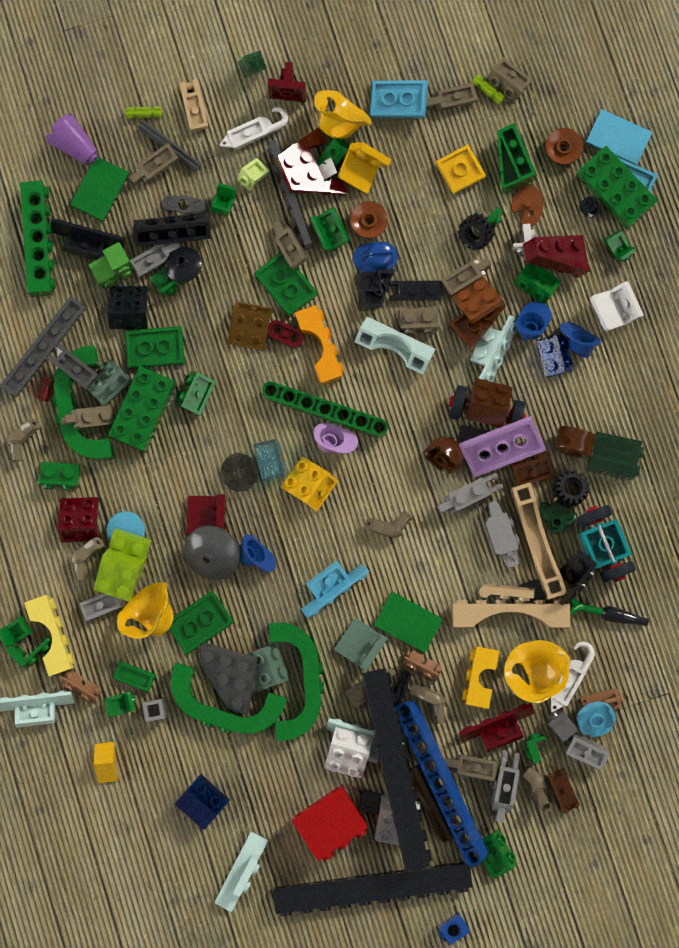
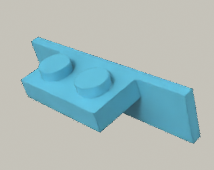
M336 560L306 583L316 598L304 606L301 611L307 618L316 615L323 606L331 604L339 594L347 592L355 582L363 580L366 574L369 573V570L363 564H360L350 573L346 574Z

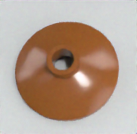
M559 128L548 136L545 149L548 157L553 162L568 165L580 157L583 150V142L574 130ZM565 146L566 151H561L560 147Z
M365 201L353 209L350 223L355 233L359 236L374 238L382 234L386 229L388 216L386 210L380 204L373 201ZM367 219H371L373 222L371 224H367L365 221Z

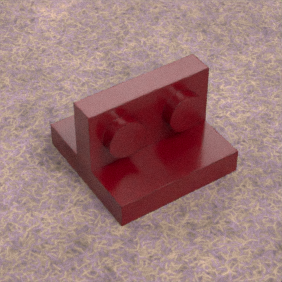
M285 62V68H281L280 79L268 78L269 99L306 103V82L294 81L293 62Z

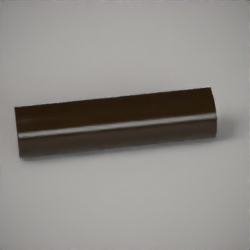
M418 764L409 769L412 770L414 777L411 785L414 790L416 789L418 798L442 843L454 838L420 765Z

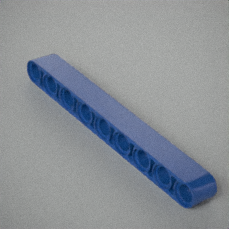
M414 700L400 703L395 711H399L400 725L466 864L475 867L488 856L485 844L419 705ZM405 706L409 709V714L406 712ZM414 725L417 726L418 732L415 731ZM422 742L426 745V749L423 748ZM431 761L434 762L435 768L431 765ZM439 779L443 781L444 786L440 784ZM448 797L451 798L452 804L448 801ZM456 815L460 817L461 822L457 820ZM465 834L469 836L470 840L466 839ZM473 852L478 855V859L474 856Z

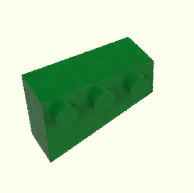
M515 123L498 130L502 193L505 194L537 180V173Z

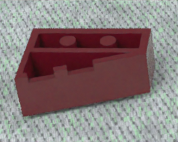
M583 235L534 237L523 244L527 263L546 269L552 268L559 273L572 274L576 278L590 272Z

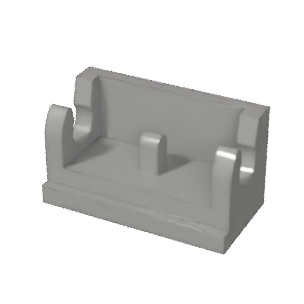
M574 733L570 738L569 745L567 744L566 755L602 771L610 755L609 748Z

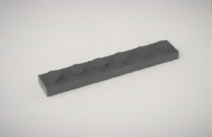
M276 139L269 141V148H267L268 156L270 159H274L275 165H273L275 176H279L281 179L279 187L281 193L286 194L287 200L284 201L287 210L292 211V225L294 228H298L299 234L297 239L304 246L305 250L312 248V242L295 193L289 192L276 162V157L281 154Z
M70 296L0 386L17 398L87 308Z

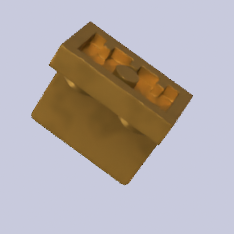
M236 301L232 309L228 344L264 351L273 308Z

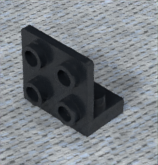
M580 549L559 569L561 576L572 585L559 602L561 605L566 601L571 602L577 595L576 591L580 593L587 585L585 580L589 581L595 574L593 569L597 563Z

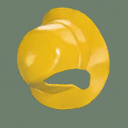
M323 90L316 93L314 104L320 112L319 127L328 136L335 139H347L361 126L372 125L370 117L340 92ZM327 98L334 100L336 104L333 112L325 111L328 105Z
M158 582L144 587L132 598L131 602H128L117 616V627L121 634L131 638L142 639L149 635L159 637L167 632L174 619L173 609L168 601L167 583ZM133 619L138 621L148 631L145 632L135 626H125L127 620Z
M544 640L525 642L516 646L510 652L504 666V677L510 689L519 698L532 703H541L557 695L565 688L569 678L570 658L561 647L552 642ZM516 663L523 666L529 685L519 675L512 673V668Z

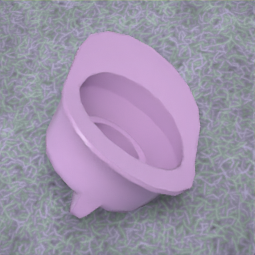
M331 423L318 424L314 429V439L319 449L324 453L333 454L337 452L346 454L354 451L358 446L357 436L347 429Z

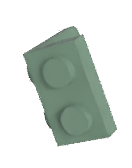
M276 644L263 647L248 654L258 657L252 694L289 680L287 669L284 667L281 653Z

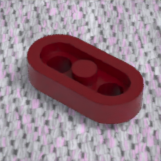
M274 320L269 324L268 335L273 340L290 348H298L302 345L304 338L299 329L280 320ZM279 328L281 332L275 334L274 329ZM296 336L298 340L296 342H292L290 340L291 337Z

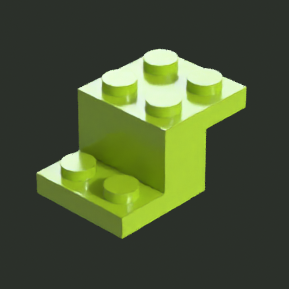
M115 528L109 548L102 555L93 590L131 602L136 583L143 574L152 540Z

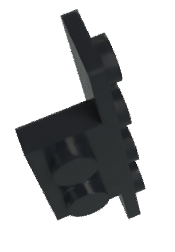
M55 218L51 220L52 233L67 237L63 246L64 252L98 260L101 258L105 247L108 248L120 242L123 250L125 249V238L117 234L103 232Z

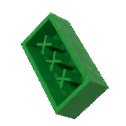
M607 146L603 147L577 172L576 177L626 230L634 225L658 201Z
M139 366L108 436L115 441L146 454L177 386L176 382Z

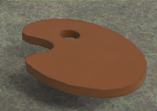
M531 184L519 187L512 200V212H523V218L520 222L521 226L523 224H530L531 227L534 226L540 219L543 211L542 195L538 188ZM532 211L533 216L530 217L528 215V212Z

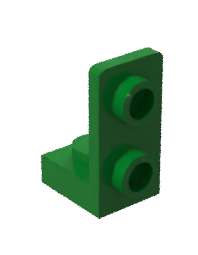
M333 139L316 164L319 167L320 164H326L323 161L331 158L336 168L343 157L346 156L350 144L345 139Z
M46 638L28 657L25 656L27 652L20 645L18 647L11 645L6 651L21 667H31L38 660L36 657L41 652L44 654L51 648L52 638Z

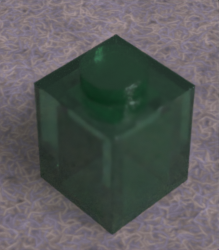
M261 50L245 55L238 60L244 78L259 74L267 69Z

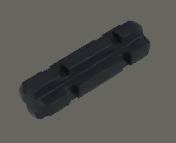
M401 672L399 677L401 679L400 681L398 680L394 691L396 703L393 704L394 708L402 703L401 699L404 698L408 687L407 682L411 678L410 672Z

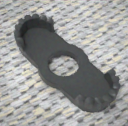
M168 195L162 201V208L168 213L169 211H177L181 214L205 213L207 208L203 200L190 198L186 195ZM181 200L189 202L187 209L179 208L178 204Z

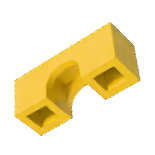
M478 646L471 650L469 661H472L471 669H467L465 679L468 681V687L463 689L462 700H465L464 704L489 709L492 689L484 688L480 684L479 675L485 669L496 670L500 651Z

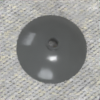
M202 526L195 529L186 539L184 546L185 558L189 566L198 575L210 580H221L232 575L240 563V549L236 540L224 529L216 526Z

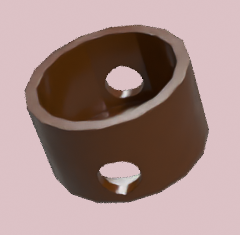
M559 426L554 449L568 456L590 458L596 435L575 427Z

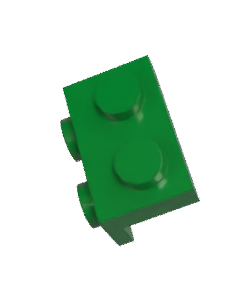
M335 207L328 209L318 216L313 215L310 217L311 227L317 233L319 244L325 251L333 252L351 241Z

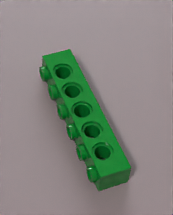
M43 181L20 182L27 293L30 297L53 295V289H56L55 278H52L51 271H54V261L50 258V253H53L52 241H49V234H52L51 223H48V216H51L50 205H47L46 199L49 198V188L45 186ZM40 199L38 205H32L33 200ZM36 217H41L40 223H33ZM36 236H43L40 242H34ZM38 254H44L42 260H35V257ZM39 272H45L44 278L37 279L36 277Z

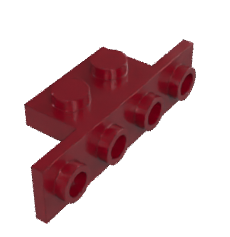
M532 703L521 704L515 710L510 712L504 711L495 718L484 719L478 725L467 726L459 732L460 739L464 743L481 736L487 752L520 740L524 736L517 721L534 714Z

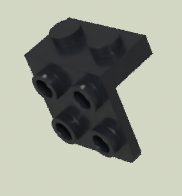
M113 286L110 288L107 312L110 329H148L147 286Z

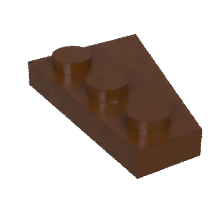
M505 302L502 306L474 324L469 321L464 313H461L448 323L449 327L466 347L472 351L506 307Z

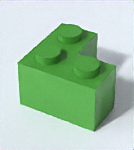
M120 242L103 250L105 256L88 264L101 288H109L115 284V281L121 278L126 279L135 271Z

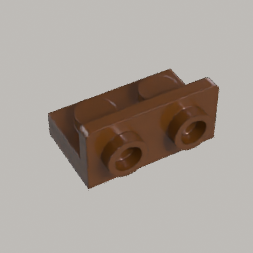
M546 451L509 464L513 471L516 486L538 482L554 476L550 457Z

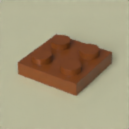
M484 277L452 296L455 304L472 324L504 304L503 299Z

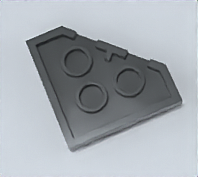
M204 643L201 646L199 664L228 710L248 714L258 657Z

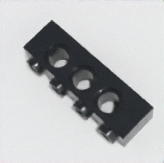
M209 212L134 220L133 233L135 245L138 247L211 239Z

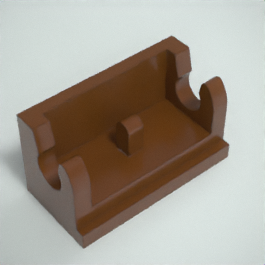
M564 768L545 775L563 814L579 807V802Z

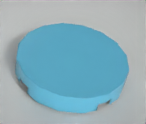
M123 511L115 514L107 525L106 533L109 541H111L115 528L142 537L145 536L144 522L138 515L132 512Z
M597 701L592 702L579 711L576 718L577 726L584 735L587 734L591 737L603 736L612 729V725L616 722V715L609 704Z

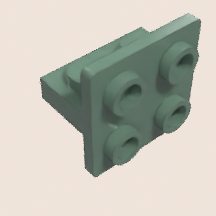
M110 359L100 366V369L96 372L99 377L88 388V391L104 406L131 380Z

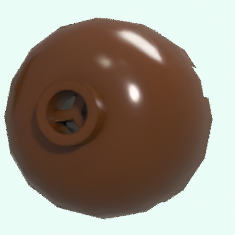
M442 436L435 438L424 451V453L427 452L426 459L431 465L440 471L443 468L448 470V474L455 473L463 462V453L459 447V442L452 437Z

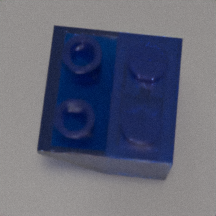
M200 774L176 801L175 805L201 829L205 830L228 804L230 799L204 775Z

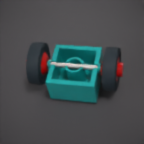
M609 505L600 508L594 506L587 509V513L577 517L578 523L581 527L588 524L595 527L578 534L585 554L597 563L593 570L607 564L613 565L607 571L600 573L601 579L605 583L614 579L615 582L627 578L626 574L634 572L636 569L632 561L618 563V560L632 555L618 519L604 524L600 523L606 517L612 515Z

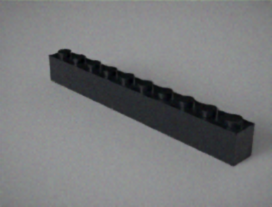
M384 668L362 673L361 676L404 870L408 872L429 867L432 857L430 849L426 850L424 843L428 840L425 829L422 830L420 825L423 817L421 809L417 810L416 802L419 800L416 789L413 790L411 785L414 777L412 770H408L407 762H410L408 751L404 750L402 745L405 742L403 730L399 731L398 727L401 719L399 711H395L393 705L396 703L394 691L391 692L389 684H392L390 672L386 673Z
M464 861L429 866L408 872L398 870L273 887L275 914H280L281 917L292 915V912L300 911V914L311 913L312 909L318 908L320 911L331 910L332 906H339L340 909L349 908L351 904L359 903V906L370 905V901L377 900L379 903H387L392 898H398L399 901L410 899V896L418 895V898H425L430 896L429 893L436 892L437 895H447L451 890H457V893L468 892V888H473L470 866Z

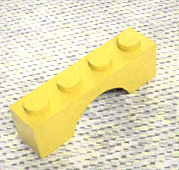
M44 595L24 602L30 621L44 624L52 636L51 648L43 657L48 676H55L74 669L75 659L73 654L68 652L67 646L69 641L66 634H62L61 627H63L60 616H56L54 609L57 606L54 598Z

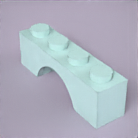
M366 317L354 341L370 350L376 348L392 350L404 359L406 367L422 375L435 352V348L369 317Z

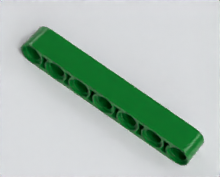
M266 382L262 387L264 398L270 402L375 438H383L387 434V422L381 418L276 382ZM270 387L276 389V393L272 396L266 394V390ZM288 393L294 395V399L291 402L284 400V396ZM304 400H310L312 402V406L310 408H304L302 406V402ZM322 406H328L330 408V412L328 414H322L320 412V408ZM346 412L349 417L343 421L338 418V414ZM363 418L367 423L365 426L359 427L356 424V420ZM381 424L385 430L382 433H377L374 430V426Z

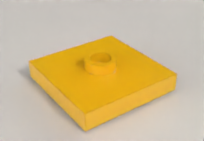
M468 144L435 161L437 168L453 195L486 178L485 172Z

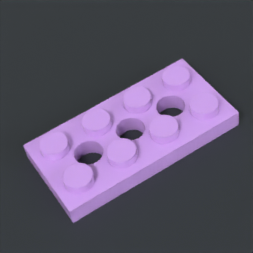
M532 416L459 443V447L474 477L546 451ZM518 437H524L526 439L523 443H517L515 441ZM500 444H506L508 446L505 450H500L497 448ZM482 451H488L490 453L486 457L480 456V452Z

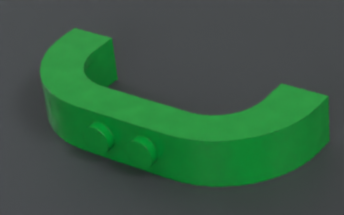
M94 345L81 347L71 352L88 367H100L97 348ZM57 368L54 378L55 395L52 396L54 407H57L58 414H55L56 423L60 425L66 443L84 458L94 461L114 459L112 441L109 438L89 440L84 438L79 429L74 428L73 424L62 425L61 418L65 417V415H70L71 411L76 409L72 389L74 380L60 368Z
M276 622L269 623L270 643H291L299 649L303 659L304 709L294 719L275 721L276 741L295 739L307 732L319 715L321 694H325L324 682H320V674H323V663H319L315 644L302 629L292 624Z
M175 663L172 671L171 690L180 709L190 717L202 721L201 725L209 728L215 725L221 727L220 731L231 734L232 731L244 734L260 732L270 727L280 717L286 705V697L268 692L265 704L258 714L252 717L239 716L202 704L194 697L191 690V681L195 668Z

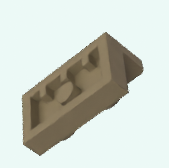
M502 58L491 69L486 81L515 103L520 94L530 85L532 79L505 58Z
M437 307L399 309L400 332H405V335H413L420 331H424V334H433L435 331H438Z

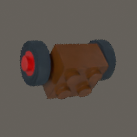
M475 378L469 401L466 398L467 387L458 385L455 395H451L448 405L451 407L449 418L459 420L461 412L466 407L467 414L465 419L500 428L504 426L506 419L507 423L511 424L525 418V402L515 400L508 414L513 387Z

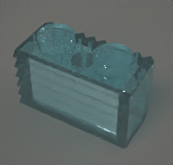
M276 439L254 444L263 483L286 478L285 473L288 470L286 462H281L280 454H283L281 443H276Z

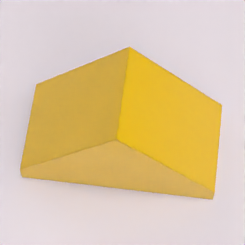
M115 742L95 744L94 768L98 783L119 781Z

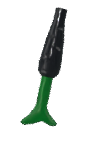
M575 598L569 602L572 607L570 609V616L583 611L600 615L605 621L643 626H648L649 623L647 618L613 606L595 607L583 604Z

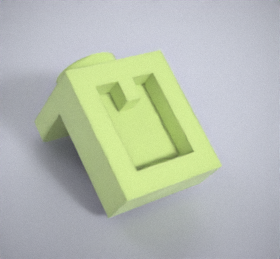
M256 158L241 169L237 179L243 187L251 191L257 182L268 175L270 170Z

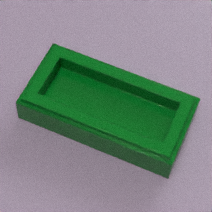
M119 661L112 679L149 693L156 674Z

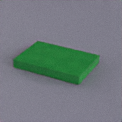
M98 157L91 164L70 206L104 222L130 173Z
M282 252L253 273L289 318L318 295V292L298 268L293 270L289 266Z
M182 326L125 331L128 369H136L139 366L148 368L185 364Z
M212 590L175 615L169 630L185 655H187L233 624L234 621Z
M391 592L374 626L426 653L443 619L404 597Z

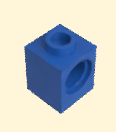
M459 912L439 924L441 929L438 931L444 942L448 940L450 945L470 933ZM450 925L458 926L457 933L449 934L447 932Z

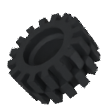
M478 213L469 215L459 225L458 234H461L459 240H464L462 244H467L466 248L470 249L472 247L473 251L476 249L479 251L493 240L495 235L493 231L495 229L491 227L493 224L491 221L487 222L489 219L487 216L483 218V214L478 215ZM471 226L476 227L480 231L481 238L473 234Z
M567 470L566 473L563 472L553 484L552 492H555L554 498L558 497L557 502L560 503L562 501L563 506H578L588 497L590 492L588 488L590 484L589 482L586 483L587 477L582 478L583 474L581 472L577 474L576 470L573 472L571 470ZM567 482H572L577 486L578 492L576 495H569L565 491L564 486Z

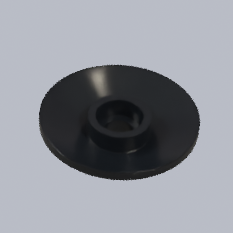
M189 247L174 250L165 261V271L168 277L180 283L194 279L202 268V259L199 253Z

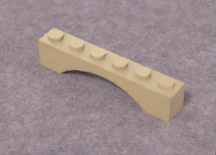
M531 482L512 488L510 493L545 595V600L567 594L562 576L545 535Z
M456 600V604H452V628H472L478 622L491 615L507 612L531 616L548 628H570V604L564 603L561 605L559 603L561 600H553V604H545V600H534V604H526V601L514 600V604H507V600H495V604H487V600H476V604H468V600Z

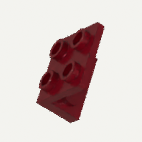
M217 494V496H188L187 534H191L195 529L202 526H216L225 530V494Z
M98 497L60 499L57 530L61 543L88 542L94 537L100 538L97 526Z

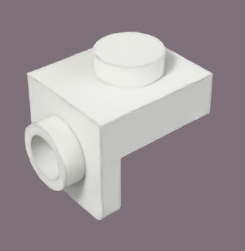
M530 224L522 225V243H514L512 245V252L525 254L523 244L535 237L534 229H531Z

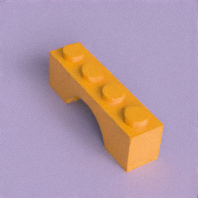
M314 305L295 312V317L302 334L314 336L322 344V357L314 365L320 385L324 386L342 379V373L345 371L342 363L337 362L335 357L338 355L335 344L331 345L329 338L332 336L329 328L324 327L322 322L325 320L322 309L318 310L317 306Z

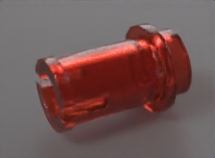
M43 377V380H40L42 384L37 399L49 402L54 380Z

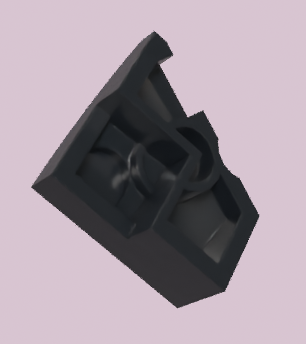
M394 269L356 273L360 311L378 309L383 306L385 294L388 292L389 283L395 273Z

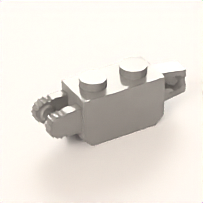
M497 473L486 478L482 477L449 493L444 497L445 502L437 506L440 514L447 510H450L451 513H457L504 488L502 484H497L489 489L486 484L489 481L495 480L498 477Z
M494 500L487 507L490 518L486 520L484 526L493 553L502 557L507 568H512L519 565L517 550L519 549L520 540L518 535L513 533L512 527H514L512 517L508 516L507 512L502 513L499 502Z
M502 750L497 781H494L490 802L492 810H495L494 821L502 823L504 822L505 813H510V809L514 807L519 779V769H517L519 753H514L511 767H505L508 757L505 750Z

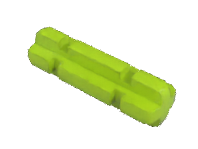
M476 75L472 80L474 86L480 87L479 90L489 98H493L495 103L500 104L505 96L500 91L497 92V89L489 82L483 81L484 78L480 75Z
M160 106L153 108L136 107V109L127 107L125 115L128 119H134V117L152 118V116L154 118H161L162 108Z

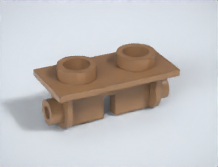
M408 650L401 665L407 671L415 672L427 681L436 682L443 669L440 667V664L429 658L424 664L422 663L423 655L414 650L412 652Z
M68 670L61 679L63 689L79 695V698L86 703L91 702L95 704L96 696L98 697L102 691L99 689L100 686L89 680L82 685L84 677Z
M618 688L580 696L582 708L596 701L605 702L612 709L622 708L621 702L623 701Z

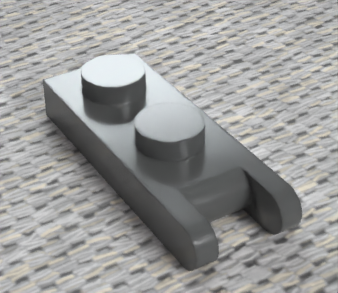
M59 343L57 347L62 352L56 359L51 355L47 359L87 390L99 375Z

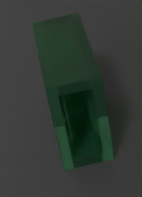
M596 432V440L592 456L588 461L587 471L630 481L634 480L635 476L638 477L640 472L638 460L642 458L644 447H641L642 441Z

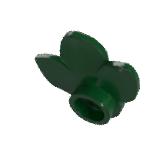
M557 500L553 503V506L542 502L540 515L547 522L546 525L550 532L558 534L563 532L565 527L575 524L578 514L569 512L568 505L563 506V502L558 503ZM557 521L560 523V525L556 526L553 522Z

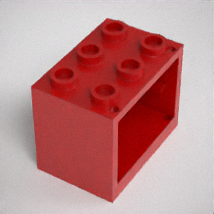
M342 784L292 818L293 824L317 861L321 859L323 861L328 860L334 855V850L346 848L350 845L352 838L356 837L359 839L367 833L366 829L368 828L367 822Z

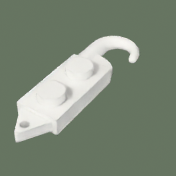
M280 107L272 108V112H280L282 114L280 121L272 124L267 118L258 117L227 131V135L219 144L220 147L237 150L268 136V134L283 128L287 124V112Z
M579 642L573 647L574 650L579 647H585L588 654L583 662L580 660L570 661L568 682L560 693L551 697V712L569 704L591 665L595 651L588 642Z

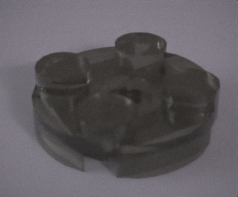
M242 453L228 456L220 469V476L224 485L232 491H247L258 480L259 470L255 460ZM238 467L241 470H245V474L241 478L234 475V471L237 472L235 469Z

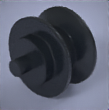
M590 196L581 202L579 208L586 217L592 218L599 213L601 205L594 197Z

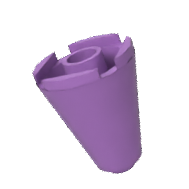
M69 113V116L66 114L53 125V133L46 135L45 140L47 143L85 165L88 163L90 165L93 164L98 158L97 149L71 113Z

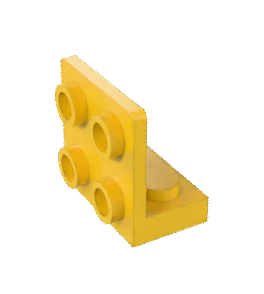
M364 142L351 143L338 178L364 194H368L378 168L389 166L392 159Z
M301 457L281 485V488L317 512L338 480L325 469L305 457Z

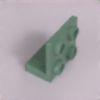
M354 618L334 650L367 671L388 638L379 634L359 619Z

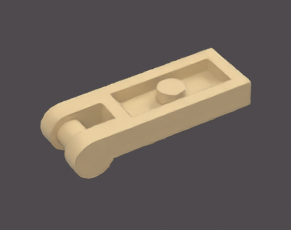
M198 78L188 83H185V81L179 82L190 132L208 129ZM194 89L195 91L192 93H187V90Z
M484 584L481 586L479 594L484 598L492 594L499 595L500 599H510V596L518 597L520 601H530V598H534L535 588Z

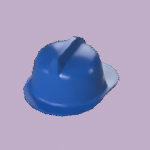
M388 242L362 244L356 248L353 254L354 265L362 272L392 269L398 261L397 250Z
M531 302L522 309L516 320V327L524 342L527 339H538L546 330L552 318L550 308L544 303Z
M570 322L560 324V331L569 338V349L582 357L588 358L594 347L601 344V340L597 336L589 333L577 324Z
M245 535L242 543L239 545L241 563L247 567L257 566L265 572L274 571L276 561L272 553L253 535Z

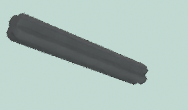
M146 121L139 125L138 128L141 132L161 147L169 143L183 164L194 172L198 171L201 166L199 161Z

